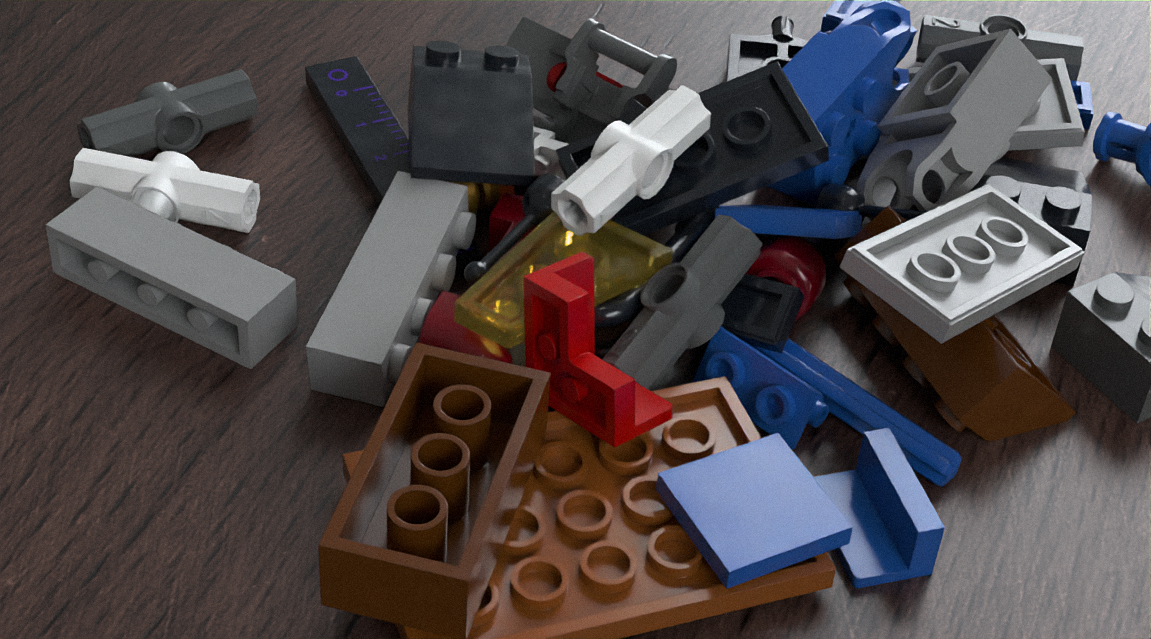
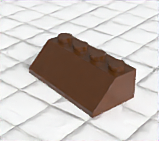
M888 205L834 256L841 264L848 248L894 228L907 220ZM851 275L843 281L846 289L860 304L866 308L872 305L878 313L872 320V323L880 334L894 347L903 346L909 354L902 360L903 365L924 388L929 389L933 386L940 396L934 403L935 408L956 431L961 433L968 427L986 441L992 442L1066 422L1076 414V411L996 314L941 344Z

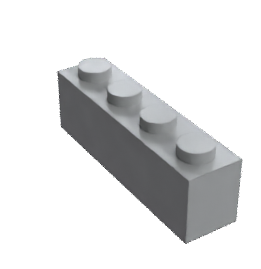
M397 171L306 345L311 390L385 407L418 337H420L425 319L434 305L439 292L443 290L448 292L451 288L456 271L457 253L460 249L467 250L472 243L476 228V215L468 211V186L442 180L411 178L410 173Z
M98 186L46 224L53 273L249 369H252L298 327L295 278Z

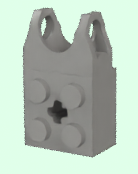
M1012 29L938 46L934 49L877 126L884 136L869 155L857 183V189L865 197V205L877 206L873 200L872 189L875 181L880 177H886L893 181L896 186V191L889 205L891 208L909 210L914 204L919 211L928 212L933 208L967 194L979 182L989 166L1008 151L1010 147L1009 139L1019 125L1037 110L1040 104L1039 97L1052 80V77ZM942 189L941 196L935 204L926 199L925 195Z

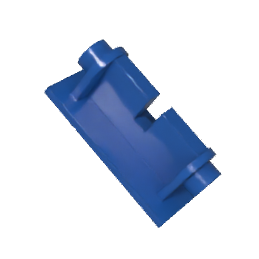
M720 327L718 332L711 338L693 379V382L726 376L751 421L770 435L779 433L791 449L796 448L805 426L809 424L817 428L824 422L830 410V407L823 402L824 397L821 392L723 327Z

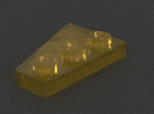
M553 211L455 301L454 322L510 349L525 341L523 276L579 252H584L594 258L595 307L649 280L656 272L665 266L671 265L673 249L611 220H608L594 234L587 232L580 237L566 229L558 214Z

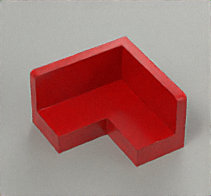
M579 252L523 276L526 367L551 373L549 406L614 448L672 419L673 405L636 383L634 378L595 356L593 257L584 252Z

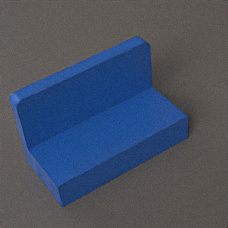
M890 428L866 431L863 434L855 470L814 477L853 526L849 544L834 550L851 584L856 588L931 575L945 527Z

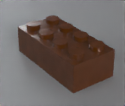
M415 343L318 544L321 605L456 639H467L547 433L550 372Z

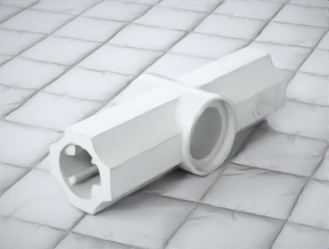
M682 85L675 91L668 90L629 125L621 120L614 121L608 125L595 142L591 158L551 193V208L558 214L563 226L580 237L587 232L594 234L636 195L644 200L656 195L669 178L674 160L710 128L711 112L703 105L700 95Z
M82 148L74 159V168L70 178L71 194L74 198L80 199L98 186L173 222L184 220L245 233L250 232L256 221V213L260 202L258 183H253L251 180L200 171L191 159L174 151L162 152L157 154L153 161Z

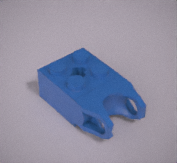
M886 1L868 6L845 18L829 35L818 31L782 68L826 141L829 161L770 184L768 187L816 207L819 194L826 185L831 183L843 184L849 170L861 156L869 155L874 150L882 133L877 126L909 84L908 69L896 68L895 65L911 34L910 10ZM880 19L892 20L899 24L898 27L884 33L881 37L877 31L868 27L869 24ZM892 79L897 81L898 85H896L894 88Z

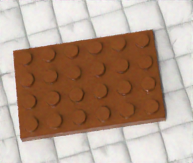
M723 376L651 391L673 405L672 419L615 448L557 411L548 412L547 433L467 639H621L832 588L836 567L828 553L825 552L726 589L656 491L659 472L761 438L727 377ZM364 450L342 454L343 475L347 484ZM396 624L401 639H456Z

